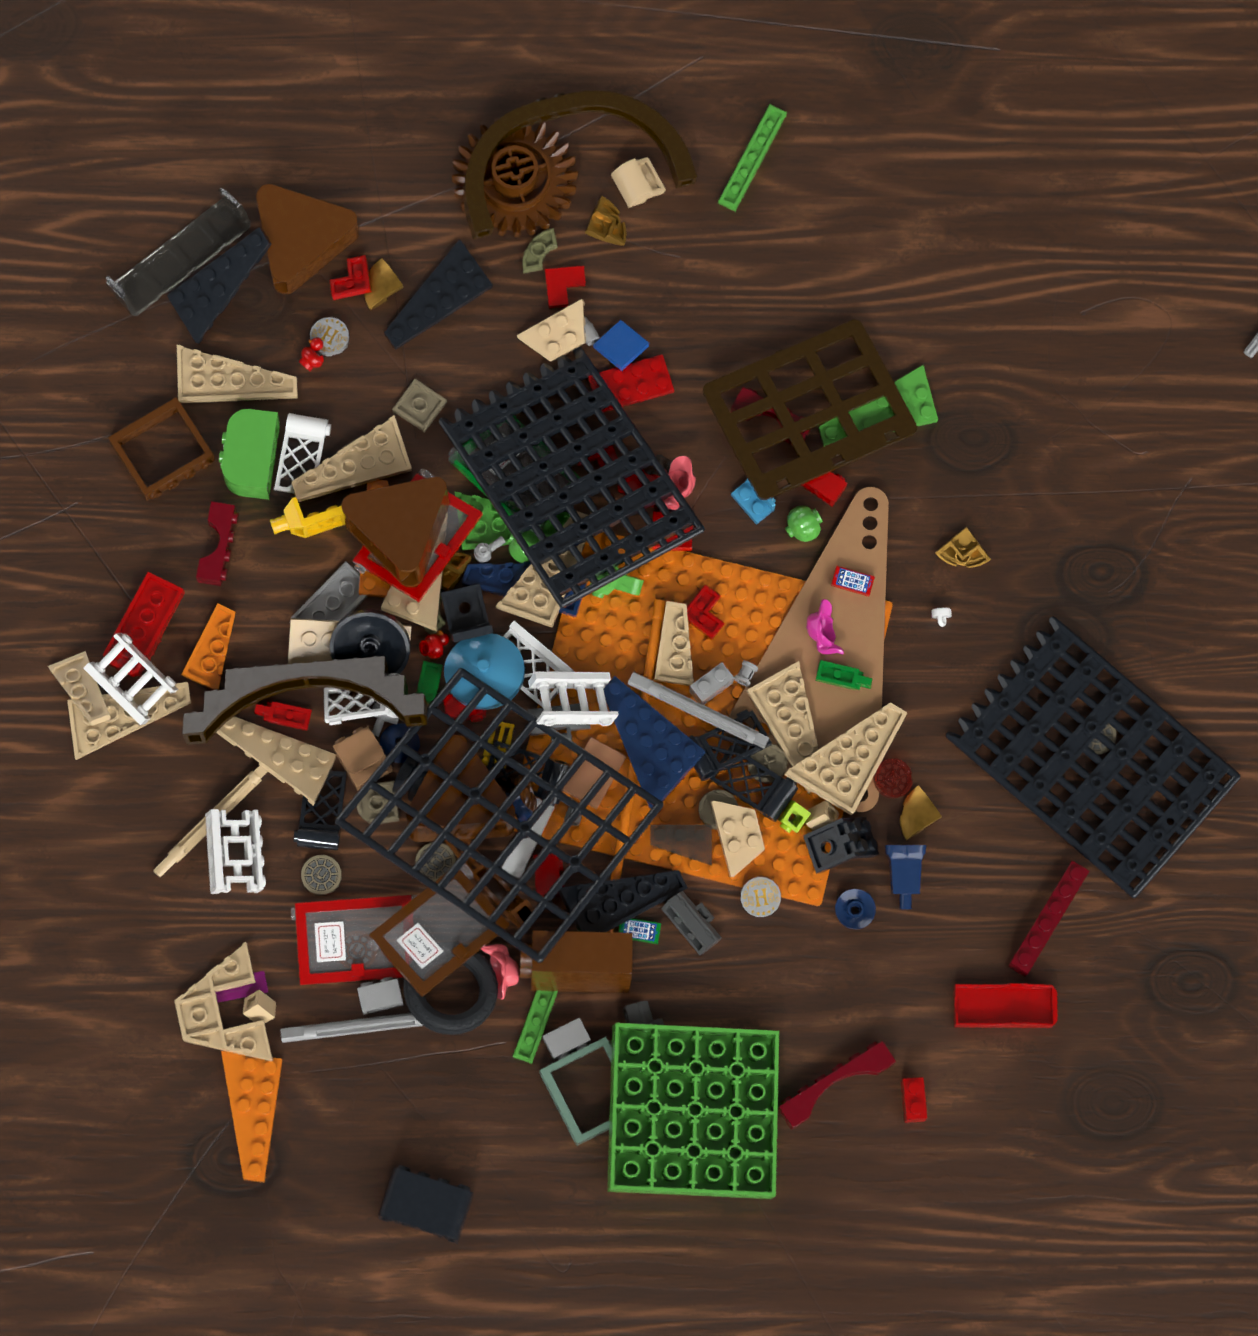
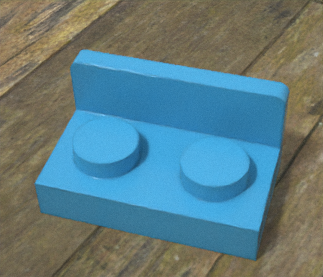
M748 478L745 483L731 493L734 500L756 525L775 510V499L760 500Z

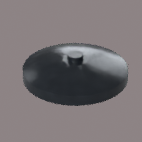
M374 609L357 610L343 617L336 624L329 645L332 660L385 656L388 674H401L408 663L411 650L410 638L404 626L392 615Z

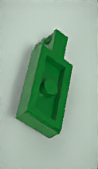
M820 660L815 681L852 690H860V687L871 689L873 678L863 676L864 672L859 671V669Z

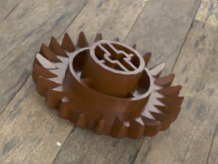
M542 122L535 132L532 131V125L510 135L496 148L486 165L484 195L493 226L498 228V235L504 236L507 230L512 231L514 237H520L521 230H526L529 235H534L538 225L546 230L550 227L549 218L557 221L562 218L559 208L568 209L571 206V200L565 196L574 195L577 186L567 183L577 180L578 171L567 170L574 166L575 156L563 159L568 152L569 144L566 142L556 148L555 145L559 139V132L557 130L548 138H545V122ZM483 123L480 125L481 137L488 130ZM471 133L468 134V142L472 149L470 150L462 145L459 146V154L465 161L453 160L454 169L462 173L452 174V182L457 186L464 187L467 167L471 155L479 142V139ZM463 187L454 190L456 198L463 199ZM462 202V203L460 204V207H461L462 211L465 212V210H464V202Z

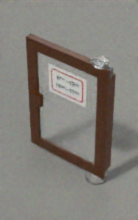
M464 864L445 887L446 890L462 901L475 886L470 881L474 877L470 868ZM442 875L435 882L438 884L440 880L444 877V875ZM427 887L368 935L370 939L368 945L374 951L379 949L419 995L423 997L498 935ZM481 892L470 905L487 918L496 909ZM502 915L495 922L504 930L510 926Z

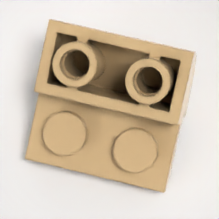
M648 157L638 161L632 159L619 166L611 174L628 207L645 203L648 198L663 194L666 190Z

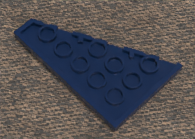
M614 676L603 689L606 703L610 711H618V716L614 722L641 788L663 802L706 752ZM647 802L648 805H649V807H650V809H651V808L653 807V805L650 804L649 802Z

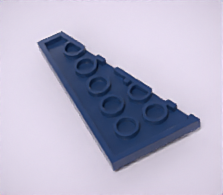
M531 563L468 564L462 585L480 584L482 591L505 597ZM588 582L579 587L581 589L585 588ZM574 592L566 593L564 598L574 594ZM582 598L565 608H560L559 613L577 617Z

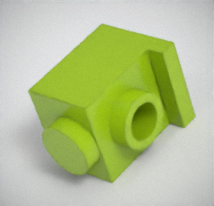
M791 800L778 818V821L781 822L780 827L788 833L791 830L798 833L811 813L797 802ZM794 814V819L789 821L790 815Z

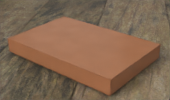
M592 737L584 748L617 772L626 759L625 755ZM585 760L564 786L563 791L581 801L602 775L603 771ZM612 777L599 790L588 804L595 809L599 807L614 780Z

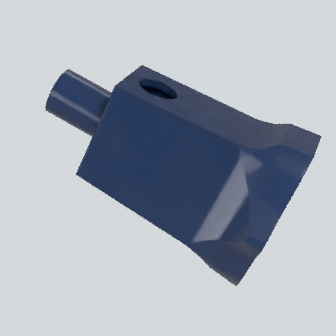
M884 845L885 853L889 859L891 894H899V909H912V894H920L921 863L926 852V845Z

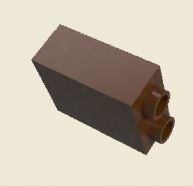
M533 931L532 944H525L539 953L555 931ZM566 931L541 963L536 962L521 951L520 978H531V991L629 993L632 977L633 933Z

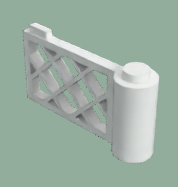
M292 413L288 414L274 490L294 493L292 485L288 487L280 486L281 478L288 474L293 481L294 478L290 472L299 466L306 473L302 464L310 459L315 463V467L320 465L326 436H330L331 424H328V420ZM289 437L298 439L301 445L291 451L288 446ZM312 441L319 442L318 450L311 454L306 445ZM304 448L309 456L299 462L294 453ZM292 455L297 464L288 470L284 465V460Z
M391 673V674H388V676H392V675H395V674H397V673ZM331 687L324 688L325 722L330 725L342 724V721L385 714L392 718H398L390 709L380 704L379 709H370L369 707L374 702H377L372 698L365 704H362L359 700L364 695L358 694L353 698L348 695L351 692L349 690ZM338 693L340 696L333 701L329 698V694ZM344 698L351 701L345 707L339 705ZM355 704L360 707L357 712L349 711ZM335 707L341 710L337 715L330 716V712Z

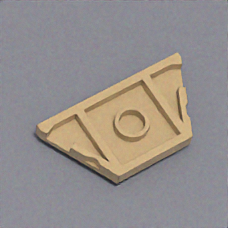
M584 300L577 301L517 335L518 339L550 362L585 344Z
M711 801L710 804L729 877H734L765 850L756 812L754 809Z

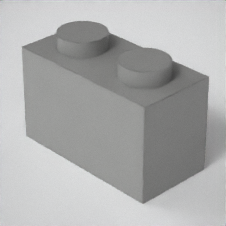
M721 662L690 685L689 692L698 703L705 705L732 685L734 677Z
M393 977L381 979V983L377 984L366 982L361 984L360 988H357L363 1015L403 1006L398 980L393 979Z
M580 1018L543 1036V1041L553 1061L561 1060L569 1056V1053L587 1047L591 1041Z

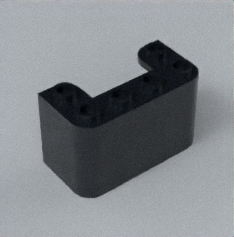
M399 1165L398 1168H393L378 1218L386 1222L394 1220L395 1224H402L437 1235L440 1238L444 1236L449 1242L458 1244L473 1199V1193L470 1192V1187L458 1184L456 1187L450 1185L449 1180L438 1178V1180L430 1179V1175L420 1171H418V1174L411 1173L410 1168Z

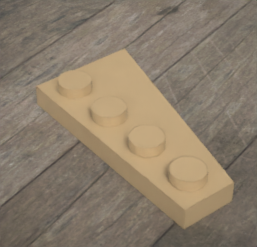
M666 601L654 677L655 681L686 686L694 683L686 604Z
M86 651L52 664L48 668L93 726L111 719L98 683L83 669L90 662Z

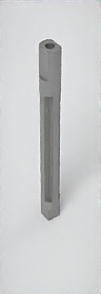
M636 672L632 673L628 681V685L751 744L765 749L769 741V737L759 733V731Z
M412 1013L281 1028L282 1043L423 1025L415 1019Z

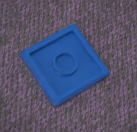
M620 320L593 346L595 350L622 371L649 347V342Z

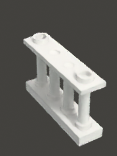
M116 633L113 637L118 643L99 663L89 662L83 669L140 725H143L151 719L147 715L149 713L148 710L167 690L170 693H175L178 689L175 687V681L169 676L165 677L132 644L133 640L126 633ZM125 648L133 657L114 677H109L105 673V668ZM140 662L147 671L128 691H123L119 687V682ZM154 676L162 685L143 705L138 706L133 701L134 696Z
M534 672L528 681L529 688L540 690L544 709L536 723L546 726L554 724H600L601 726H608L612 724L618 716V711H608L603 690L611 680L610 673ZM548 689H557L559 691L562 711H552ZM566 689L577 690L581 711L570 710ZM585 689L596 691L600 711H589Z

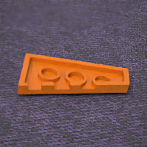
M217 603L181 675L211 690H219L235 611Z

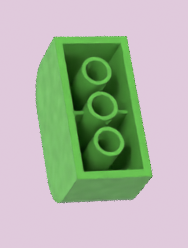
M243 409L234 413L229 419L227 432H223L222 435L224 451H220L219 462L221 463L220 467L222 468L225 484L233 494L269 500L280 429L278 412Z

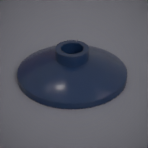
M398 723L397 725L389 726L383 731L380 737V746L386 757L397 745L396 740L401 739L411 726L407 727L405 724ZM416 733L407 745L418 752L420 739ZM401 751L393 762L404 763L408 755Z
M850 889L842 893L837 899L835 913L839 922L845 927L862 929L868 926L874 919L876 905L873 898L867 892L860 889ZM856 907L858 908L859 912L857 914H853L851 912V908Z

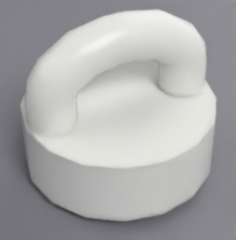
M935 608L931 610L932 618H937L938 624L941 627L946 625V618L952 617L950 608Z

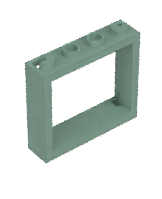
M606 1037L539 1071L576 1146L609 1130L610 1120L581 1134L551 1072L601 1047L604 1048L611 1062L612 1040L608 1041Z

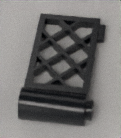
M746 709L736 714L737 718L734 720L743 724V721L751 718L754 722L753 729L756 730L757 727L759 733L768 737L753 710L749 712ZM718 727L701 736H689L691 740L706 752L693 766L701 781L714 777L719 771L764 748L738 740L737 736L735 738L724 736L725 731ZM716 737L720 740L718 746L714 747L709 745L706 739ZM769 739V741H768V743H767V745H766L765 748H767V747H769V746L772 745V742L770 741V739ZM722 740L733 742L731 751L720 748ZM736 743L747 746L746 752L742 754L735 753ZM718 752L730 755L728 761L720 764L717 760Z
M495 740L493 746L496 748L500 746L507 750L510 744ZM518 748L511 758L516 760L515 755L519 753L524 754L528 762L523 764V766L530 765L532 767L533 762L540 757V754ZM492 754L490 756L489 763L487 766V769L489 771L495 765V759L496 761L499 760ZM549 758L545 763L544 770L539 773L537 772L536 775L542 774V779L555 786L570 767V764ZM503 767L501 771L504 775L494 779L499 786L501 784L514 789L516 786L511 782L508 775L516 772V770L507 773ZM538 787V791L533 790L534 795L542 800L548 795V792L541 787ZM555 798L549 806L559 804L560 800Z
M737 744L734 752L742 754L746 750ZM725 754L719 763L722 764L728 761L730 755ZM751 757L745 758L749 762L743 763V760H741V763L723 769H728L730 780L720 781L715 778L716 775L710 778L711 781L747 803L773 822L778 820L798 790V787H796L797 782L789 777L786 779L780 777ZM752 764L756 766L758 774L746 776L744 766ZM742 767L744 777L732 779L730 769ZM770 775L775 779L771 786H762V776ZM758 777L760 788L749 790L747 780ZM744 780L746 791H735L733 782ZM761 791L763 798L757 805L751 801L749 793Z
M329 772L325 783L332 791L324 797L319 793L318 797L320 800L314 806H311L307 798L303 796L299 829L294 831L293 842H297V847L338 850L340 826L337 824L328 825L323 819L331 813L337 818L342 812L347 772ZM333 777H342L341 784L335 789L328 782ZM335 794L339 799V803L332 808L326 800ZM324 803L329 811L320 816L315 808ZM311 811L318 818L313 823L304 822L305 816Z

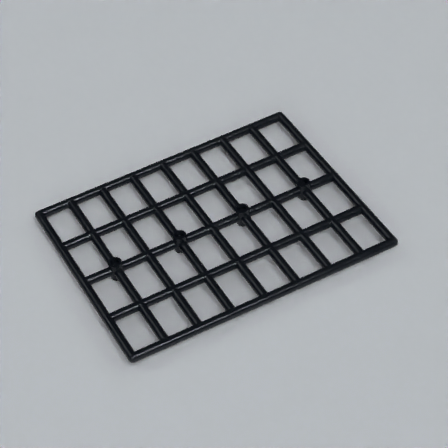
M459 668L427 707V720L433 714L450 727L427 754L421 755L407 744L423 725L411 726L337 816L335 823L533 960L541 963L663 808L664 804L661 800L552 727L537 724V717L464 668ZM464 678L480 690L458 717L453 719L437 707L460 679ZM488 694L503 704L504 707L484 732L478 736L462 725V723L484 696ZM512 710L529 723L504 753L487 742V740ZM535 727L552 737L553 741L532 767L527 769L511 757ZM458 731L473 741L474 744L449 774L434 764L432 760L453 734ZM562 744L579 756L556 785L553 786L536 774L557 747ZM482 747L499 760L477 787L470 788L456 778ZM402 751L417 761L419 765L396 793L392 794L376 782ZM586 760L603 771V773L580 803H578L561 790ZM507 764L524 777L500 807H498L481 794ZM430 770L444 781L420 811H417L401 800V798L423 771ZM612 777L627 787L628 790L603 820L586 807L607 780ZM532 781L547 791L548 795L527 821L520 822L506 811L529 782ZM450 785H452L469 798L448 824L442 828L426 817V815ZM372 789L387 799L388 802L365 831L362 832L345 820L369 790ZM637 794L652 804L653 807L630 837H628L611 824L631 798ZM557 798L574 810L550 841H548L531 828L553 800ZM480 804L492 812L493 815L472 842L467 845L451 834V832L473 805ZM397 806L412 816L413 819L390 848L386 849L370 838V836L392 809ZM582 815L599 827L579 853L570 856L556 845L577 818ZM502 819L519 831L497 859L492 862L476 851V849L497 822ZM422 823L438 834V836L414 866H411L395 855V853L416 827ZM608 832L624 844L601 874L598 875L581 862L602 835ZM529 837L544 848L523 875L517 879L501 868V866L522 839ZM444 840H447L463 851V853L437 884L421 873L420 870ZM552 853L569 865L546 895L542 896L527 886L526 883L547 856ZM469 857H472L488 868V870L462 901L446 890L445 887ZM579 871L594 881V883L573 910L567 913L552 903L551 900L569 877ZM497 874L513 885V887L489 918H487L470 905L491 878ZM522 891L539 904L517 932L512 935L495 922L517 894ZM546 908L564 921L538 953L523 943L521 939Z

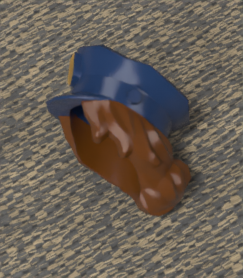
M522 774L514 779L513 783L515 786L524 777ZM532 781L529 782L513 802L515 816L520 822L527 821L537 808V799L531 786Z

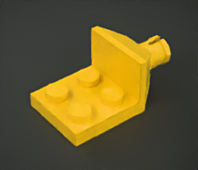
M294 497L285 507L284 515L270 519L274 534L290 530L293 535L307 538L345 525V515L341 506L334 505L328 507L324 512H313L307 515V518H304L298 500Z

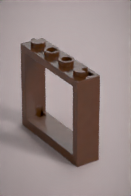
M177 397L108 437L111 446L146 501L160 497L163 491L178 486V482L183 479L188 480L192 478L197 471L207 469L215 461L213 453ZM178 412L204 454L151 486L146 487L121 446Z

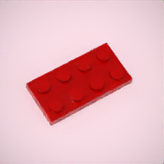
M663 354L630 363L622 371L616 367L599 372L622 407L674 393V387ZM591 375L587 377L591 391L599 388ZM612 405L604 408L602 412L604 413L607 411L614 410V408Z

